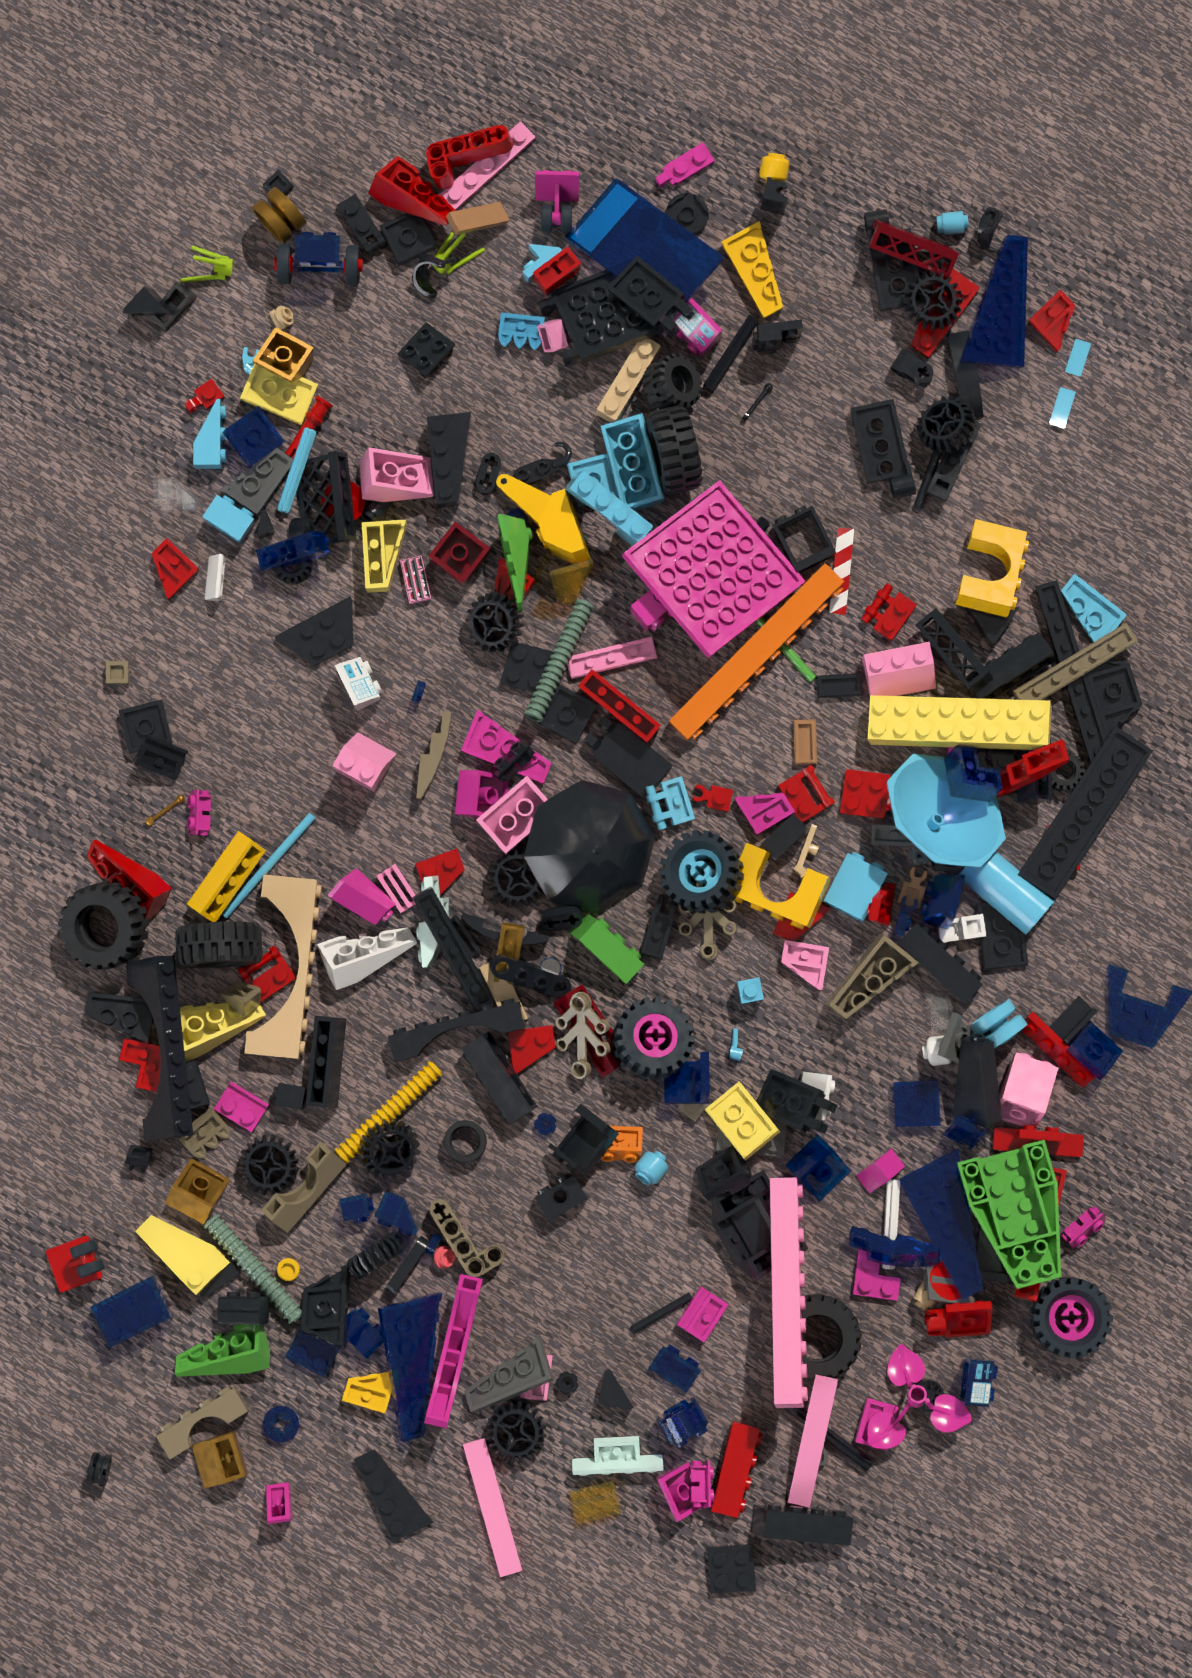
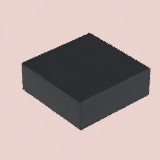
M279 170L262 184L268 192L273 187H276L284 195L294 187Z

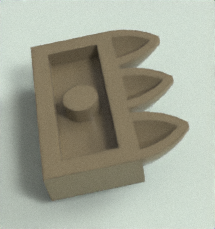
M210 1107L192 1123L193 1136L177 1137L192 1155L198 1158H206V1150L203 1145L210 1148H218V1140L215 1135L221 1138H230V1131L225 1121Z

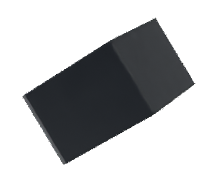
M144 286L125 306L123 313L131 316L173 315V310L154 289Z
M607 1368L604 1373L598 1403L631 1410L633 1408L632 1403L610 1368Z

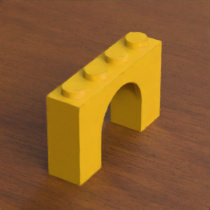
M975 519L967 549L997 557L1004 564L1007 575L997 581H986L963 575L955 605L1003 617H1008L1010 610H1015L1018 597H1014V593L1019 591L1021 578H1018L1019 572L1022 573L1025 564L1022 554H1026L1029 541H1026V531Z
M746 842L739 859L743 862L744 868L739 869L744 874V880H738L742 887L740 892L734 890L732 893L736 896L734 901L742 904L743 900L751 903L750 908L759 912H763V909L771 911L770 916L783 921L784 917L792 920L790 925L802 930L804 926L811 928L831 878L807 868L797 893L791 899L784 902L769 901L761 891L760 878L770 853Z

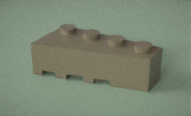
M879 934L824 1004L839 1017L847 1019L919 962L886 935Z

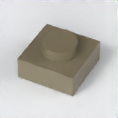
M106 661V684H129V661Z
M690 1090L677 1109L696 1122L708 1103Z

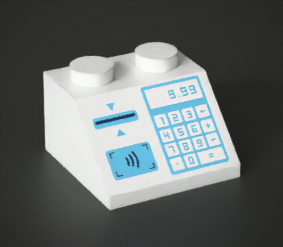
M361 657L335 665L357 711L381 700L379 694L382 693V690L377 680L372 682L369 674L373 672L368 661L363 662Z

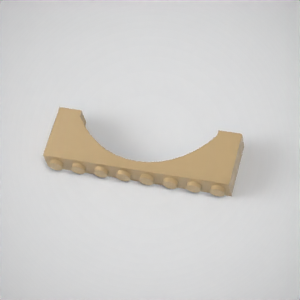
M263 874L261 897L269 899L275 904L290 924L298 946L299 969L294 988L278 1013L256 1030L247 1031L245 1054L300 1059V1054H305L306 1041H302L303 1032H307L308 1019H304L305 1010H309L310 1007L307 987H312L313 974H309L310 965H314L315 952H311L312 943L317 941V930H314V921L319 920L320 908L316 907L317 898L321 899L322 885H318V880Z

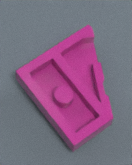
M784 793L747 797L738 796L734 798L756 836L795 813Z

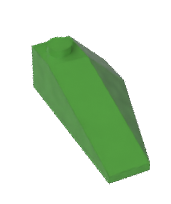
M235 1324L233 1325L234 1330L222 1336L220 1332L214 1335L215 1340L205 1346L200 1343L177 1355L175 1375L178 1377L247 1374L269 1368L270 1348L264 1325Z

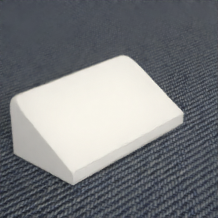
M223 554L209 557L205 600L222 601L226 562Z

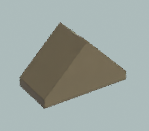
M236 981L220 993L222 998L242 1018H245L260 1006L261 990L259 987Z

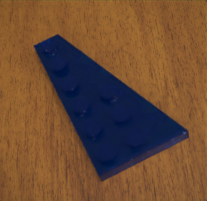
M1006 235L1004 237L960 362L1019 369L1024 367L1028 237Z
M957 1148L901 1177L899 1182L962 1300H965L982 1291L983 1284L968 1200L957 1162H960L959 1149Z
M441 1292L378 1308L400 1441L403 1442L423 1437L425 1434L426 1403L431 1387L429 1379L430 1372L433 1371L437 1340L435 1332L440 1316L438 1308L439 1301L442 1300Z

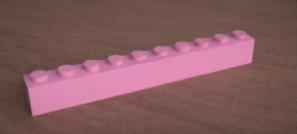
M797 1177L770 1178L774 1405L776 1408L804 1407V1401H808L807 1387H803V1378H807V1364H803V1355H807L806 1341H802V1332H806V1318H802V1310L806 1309L805 1296H801V1287H805V1273H801V1265L805 1264L804 1251H800V1242H804V1229H800V1220H804L803 1206H799V1198H803V1184H799Z

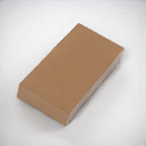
M816 719L793 720L794 765L817 764Z

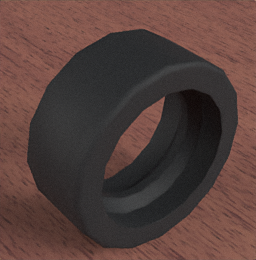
M469 1120L457 1121L452 1124L444 1137V1146L448 1155L454 1160L463 1163L472 1162L481 1157L487 1144L486 1134L482 1127ZM459 1129H472L478 1136V1147L471 1154H460L452 1145L453 1135Z

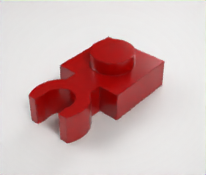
M702 785L695 786V789L701 790L703 795L701 797L693 796V801L702 802L706 800L708 801V808L724 812L729 811L733 790L712 785L711 790L708 791Z

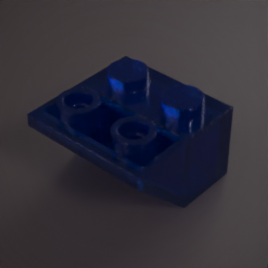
M385 1191L374 1217L378 1218L377 1223L388 1228L391 1225L399 1227L398 1232L409 1237L412 1234H418L420 1229L409 1200L390 1191Z

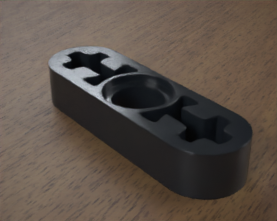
M422 1235L385 1287V1291L394 1296L430 1244L429 1240Z

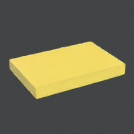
M254 364L240 400L302 425L305 413L309 408L318 384L303 377L290 383Z
M740 1081L704 1109L745 1161L780 1133L779 1129Z

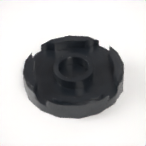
M681 193L674 196L668 203L665 211L666 223L675 234L682 237H693L701 233L706 227L709 220V209L705 201L698 195Z

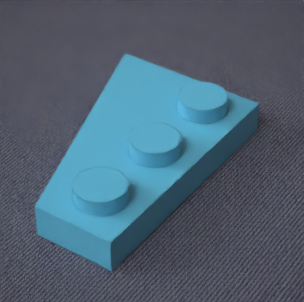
M1076 574L1071 577L1061 590L1063 598L1093 643L1115 630L1127 615Z

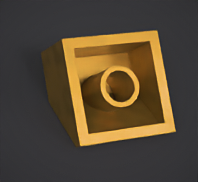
M275 327L252 361L254 364L292 383L303 377L313 362L314 347Z
M191 1158L172 1185L165 1204L205 1224L214 1211L230 1179Z

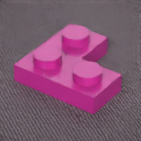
M858 1249L852 1294L898 1301L901 1278L878 1275L881 1252Z

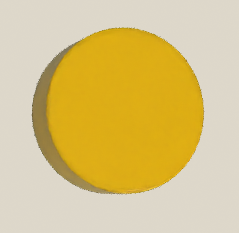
M292 1258L283 1259L277 1266L278 1276L285 1281L294 1280L300 1273L298 1262Z

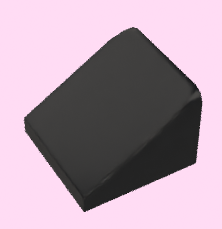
M261 510L258 528L259 539L272 535L275 532L266 510Z

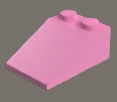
M368 448L359 461L362 499L390 502L428 498L434 495L430 457Z

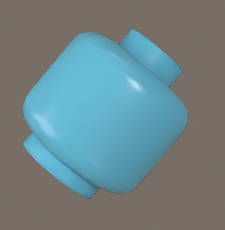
M655 1151V1153L645 1152L635 1165L636 1177L646 1185L658 1184L668 1171V1165L665 1162L666 1157L658 1151Z

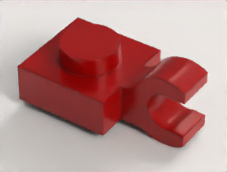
M211 378L194 390L197 397L191 398L184 404L191 414L201 406H204L206 410L210 409L217 399L223 400L225 396Z

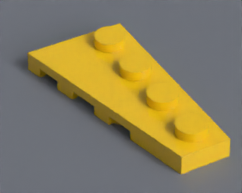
M759 221L723 240L721 245L764 320L782 310L783 304Z

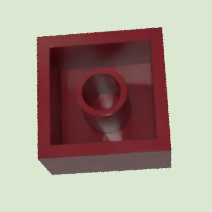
M455 521L428 555L430 562L465 587L490 555L491 548Z

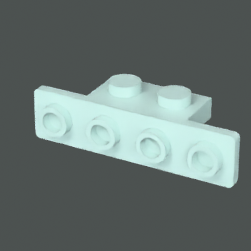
M639 1436L594 1438L595 1458L572 1459L573 1475L580 1476L663 1471L662 1455H640Z

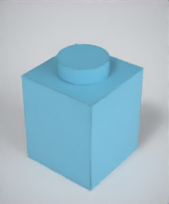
M760 977L736 982L740 1004L764 1000Z

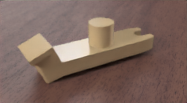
M813 824L809 829L797 865L793 868L800 878L806 873L803 864L807 853L816 856L819 846L811 844L817 828Z

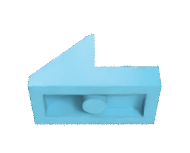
M529 244V250L537 260H531L524 266L523 277L528 283L533 280V272L562 251L560 247Z

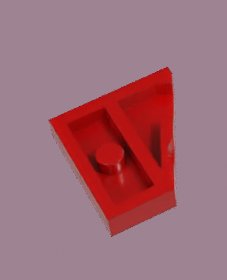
M168 538L151 553L166 597L169 600L199 571V568Z
M457 848L415 864L422 882L424 877L438 876L440 895L465 870Z
M553 1025L520 1029L508 1033L512 1065L516 1073H519L556 1048Z

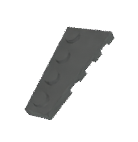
M540 1337L532 1340L529 1346L520 1349L515 1353L514 1357L507 1362L501 1363L495 1371L485 1375L464 1391L471 1413L479 1412L554 1380Z

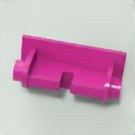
M199 790L191 791L187 799V806L190 808L187 830H190V836L197 835L198 831L199 836H208L210 816L202 815V811H211V795H209V791H200V795Z
M1095 1206L1092 1209L1089 1207L1078 1217L1083 1225L1079 1226L1074 1221L1063 1230L1064 1233L1061 1237L1066 1242L1069 1241L1072 1249L1083 1246L1091 1233H1096L1104 1227L1106 1218Z
M710 1460L703 1462V1465H701V1461H692V1466H690V1482H698V1486L690 1487V1503H693V1508H701L702 1503L703 1508L711 1507V1503L714 1501V1491L711 1489L714 1470L713 1466H710Z

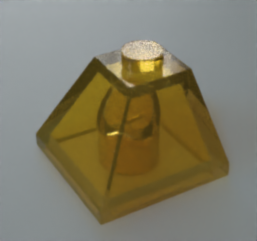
M592 559L549 571L557 604L561 602L563 605L574 603L575 598L580 596L593 572Z

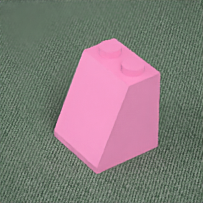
M357 733L343 746L333 767L340 774L376 792L397 754L366 736Z
M1016 1052L1010 1061L999 1092L1002 1120L1023 1127V1125L1037 1126L1046 1113L1058 1067L1053 1066L1050 1062L1031 1058L1028 1054Z

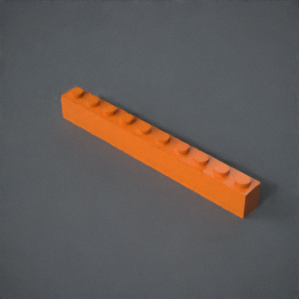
M825 563L668 723L686 741L690 738L695 740L703 732L701 727L706 722L710 725L719 716L716 712L722 706L726 709L734 701L732 696L737 691L741 693L750 684L747 680L752 675L757 677L765 669L763 664L768 659L773 661L781 653L779 648L784 643L788 646L797 637L794 633L799 628L804 630L812 622L810 617L815 612L820 614L827 607L825 602L831 596L836 598L843 590L841 585L844 581Z

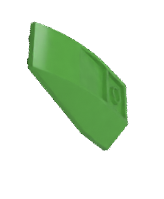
M1045 1140L1026 1144L1019 1149L981 1159L976 1157L957 1162L969 1207L1015 1287L1020 1289L1061 1278L1058 1186Z

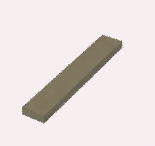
M1125 623L1012 693L1017 700H1043L1134 645L1138 640L1128 624Z

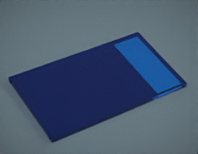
M617 178L613 180L574 225L572 231L568 232L565 236L569 242L616 277L636 256L640 257L685 294L687 301L725 259L723 255Z

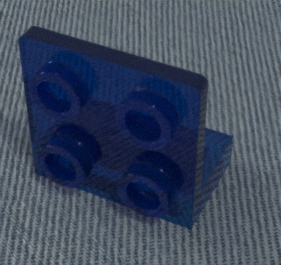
M700 1052V1060L686 1061L675 1074L672 1073L668 1078L664 1079L665 1104L710 1103L709 1052Z

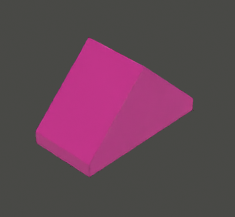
M891 1148L859 1172L856 1177L870 1194L888 1182L905 1166Z
M289 1482L266 1485L268 1524L291 1521L293 1511Z

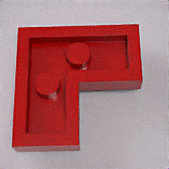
M124 1038L119 1060L141 1065L136 1087L157 1092L160 1077V1046Z

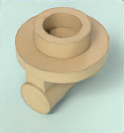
M278 306L269 312L278 329L285 331L287 327L293 324V313L289 308Z

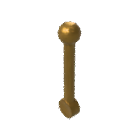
M178 795L174 802L156 815L147 817L145 823L148 826H152L154 821L178 803H183L185 797Z

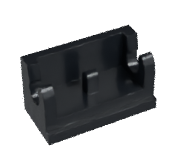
M767 177L760 210L784 215L788 197L776 193V189H788V186L783 182L774 181L772 178Z

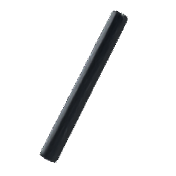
M783 1408L805 1425L807 1411L804 1408ZM829 1427L827 1428L825 1441L865 1471L871 1468L873 1461Z

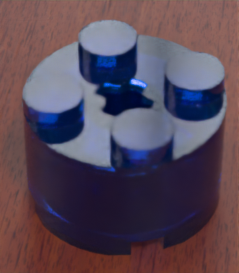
M691 1397L692 1402L689 1403L686 1399L676 1403L664 1411L665 1417L661 1419L658 1416L656 1419L668 1443L675 1445L676 1448L687 1444V1439L694 1435L699 1437L708 1431L706 1426L709 1421L695 1397Z

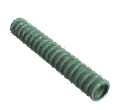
M577 599L575 601L576 605L573 606V611L570 612L571 617L567 619L568 624L564 625L565 630H562V636H559V642L555 645L557 648L553 649L554 654L550 656L551 661L547 662L548 667H545V673H542V679L538 682L540 685L536 686L537 691L533 693L534 698L530 699L531 704H528V710L524 712L526 717L533 721H543L542 715H545V709L549 708L548 703H551V697H554L555 694L553 691L557 690L558 687L556 685L560 684L559 678L563 677L562 672L566 671L565 666H568V660H571L572 656L570 654L574 653L573 648L577 647L576 642L580 640L579 635H582V629H585V623H588L587 617L591 616L590 611H593L594 607L586 600Z
M215 1214L204 1224V1228H208V1233L214 1235L213 1239H217L219 1241L218 1244L223 1245L222 1249L227 1250L228 1255H232V1260L237 1261L236 1265H240L242 1267L241 1270L247 1272L246 1276H250L252 1282L255 1281V1286L261 1288L260 1292H264V1296L270 1298L269 1302H273L275 1308L278 1307V1312L284 1314L283 1318H287L289 1320L288 1323L293 1324L302 1316V1309L299 1308L300 1305L295 1304V1299H291L289 1297L290 1294H286V1289L280 1287L281 1283H277L276 1278L271 1277L272 1273H268L266 1267L263 1268V1263L257 1261L258 1257H254L252 1255L253 1252L248 1251L249 1247L243 1245V1240L240 1241L238 1239L239 1236L233 1234L235 1231L230 1230L228 1224H224L225 1220L219 1218L220 1214Z

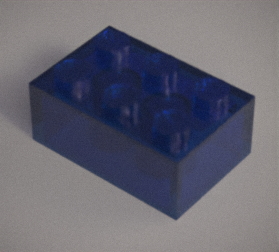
M155 1275L90 1307L109 1348L174 1316Z

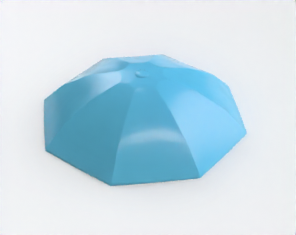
M912 754L887 781L896 828L934 863L981 868L1006 839L997 796H995L991 789H986L974 777L971 770L958 759Z

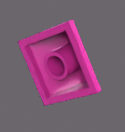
M689 1462L657 1476L658 1483L676 1522L700 1509L693 1508V1503H690V1487L698 1486V1482H690Z

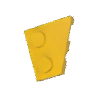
M393 1370L348 1378L342 1401L385 1414L398 1371Z

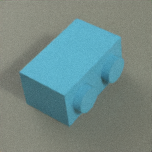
M216 495L202 516L204 521L242 544L256 523L254 518H252L254 514L244 507L241 510L235 507V502L224 495L221 498Z

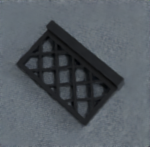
M332 451L328 452L327 455L307 459L306 465H309L313 470L308 478L302 474L298 485L301 518L306 519L310 525L309 535L304 539V548L313 549L345 541H357L347 453ZM329 460V470L325 474L320 468L324 461ZM317 473L323 477L318 487L312 483ZM327 482L332 485V491L329 496L322 491ZM309 486L315 490L310 500L306 498V490ZM319 495L326 499L321 508L314 504ZM330 503L334 506V513L331 518L324 513ZM311 508L318 512L313 521L308 519V512ZM322 516L328 520L323 531L316 526ZM332 525L337 530L336 538H331L327 535ZM315 529L320 533V536L316 542L311 543L310 535Z

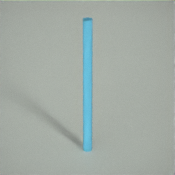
M310 812L230 901L222 913L224 917L228 918L263 879V874L266 875L312 824L316 818Z

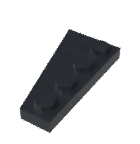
M376 1449L354 1458L392 1542L433 1523V1520L422 1509L421 1505L414 1499Z

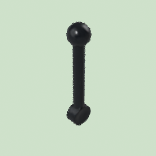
M765 384L763 392L743 415L742 419L744 421L747 420L767 392L772 391V384Z

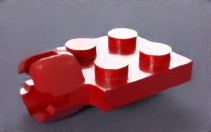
M846 769L840 814L885 819L886 813L892 811L887 781L891 778V775Z
M991 1301L953 1303L946 1305L945 1309L937 1308L925 1311V1325L928 1330L926 1332L929 1336L945 1334V1338L987 1335L991 1332Z

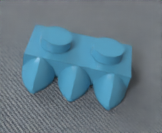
M501 312L498 334L500 343L505 347L511 341V338H514L516 346L520 349L526 340L529 339L531 348L536 350L542 342L537 326L545 322V317Z

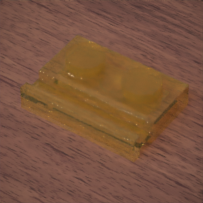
M613 1480L569 1491L577 1525L621 1513Z

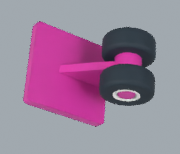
M569 170L535 171V200L555 201V212H553L552 205H542L541 207L542 232H551L552 225H561L562 232L572 231V206L562 205L561 212H559V201H579V172Z

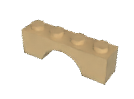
M649 338L636 343L598 406V416L610 423L620 419L634 391L644 377V371L647 370L646 368L655 361L660 353L661 345Z

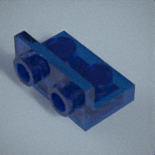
M671 1344L668 1347L662 1345L648 1368L687 1393L697 1375L702 1371L698 1368L700 1363L689 1356L687 1359H684L679 1355L681 1351Z

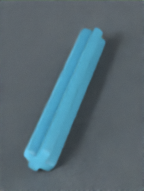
M304 428L277 506V510L284 513L290 512L316 435V431L310 428Z

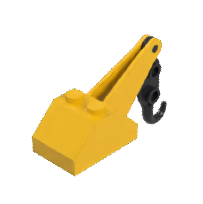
M555 442V447L560 446L565 449V455L562 458H544L517 468L512 476L501 474L498 476L496 483L499 489L540 527L536 530L545 549L549 548L552 555L581 567L592 563L573 503L566 490L562 489L548 495L530 486V484L551 477L560 467L565 466L571 460V447L565 442Z

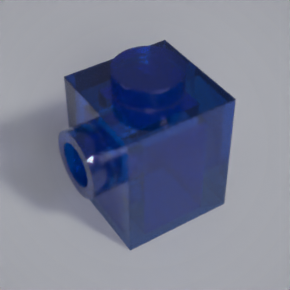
M367 1193L339 1199L344 1221L354 1220V1224L367 1221V1216L372 1215L371 1211L375 1210L373 1198H368Z

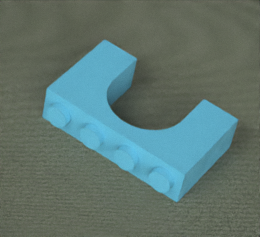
M585 471L576 473L564 488L568 496L576 503L588 505L610 521L617 528L614 533L631 546L644 538L653 527L652 524Z

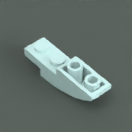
M438 876L424 877V881L421 884L422 891L431 886L449 917V897L440 898ZM424 921L419 923V927L416 930L417 939L420 940L421 949L418 951L419 962H422V968L433 966L441 950Z

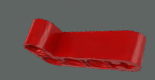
M496 125L430 144L426 150L429 173L439 189H448L454 183L452 168L508 153L512 150L514 142L508 129L503 125Z

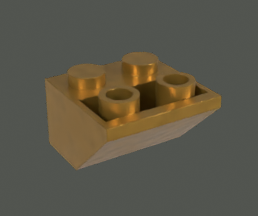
M235 1430L191 1444L204 1488L225 1484L248 1475Z

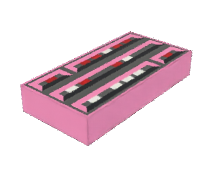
M422 556L400 560L409 604L431 600Z

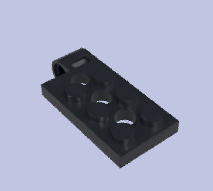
M887 209L864 213L868 245L875 231L872 227L874 220L878 219L889 224ZM911 228L904 229L909 232H912ZM880 232L876 245L885 246V240L889 238L888 235ZM901 242L896 246L900 254L911 251L907 242ZM869 247L880 312L905 308L908 305L903 303V299L907 297L904 295V292L909 289V282L915 283L914 278L916 276L920 277L918 266ZM896 259L900 262L901 267L893 270L889 267L888 262ZM896 280L902 281L904 289L896 291L893 289L892 283ZM916 294V305H923L924 303L919 299L920 296Z
M894 399L850 408L866 483L870 484L889 480L893 499L915 495V482L910 463L907 459ZM874 420H879L883 428L880 431H874L870 423ZM883 441L887 444L888 449L885 452H878L875 444ZM882 463L891 464L892 472L889 474L883 473L880 469Z

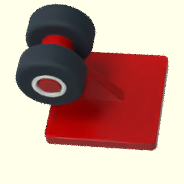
M88 1235L46 1250L47 1258L61 1293L103 1277L101 1272L105 1269L103 1260H97L94 1252L98 1250L95 1240H90Z

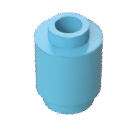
M963 211L941 213V216H936L938 234L965 233V228H969L968 216L963 215Z

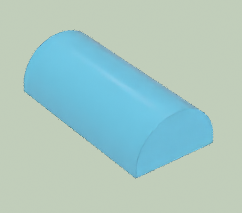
M641 413L602 425L601 430L618 498L634 511L664 502L665 498L644 415Z
M997 851L991 855L981 868L965 867L958 875V878L1025 935L1055 902L1046 893L1019 876V870Z

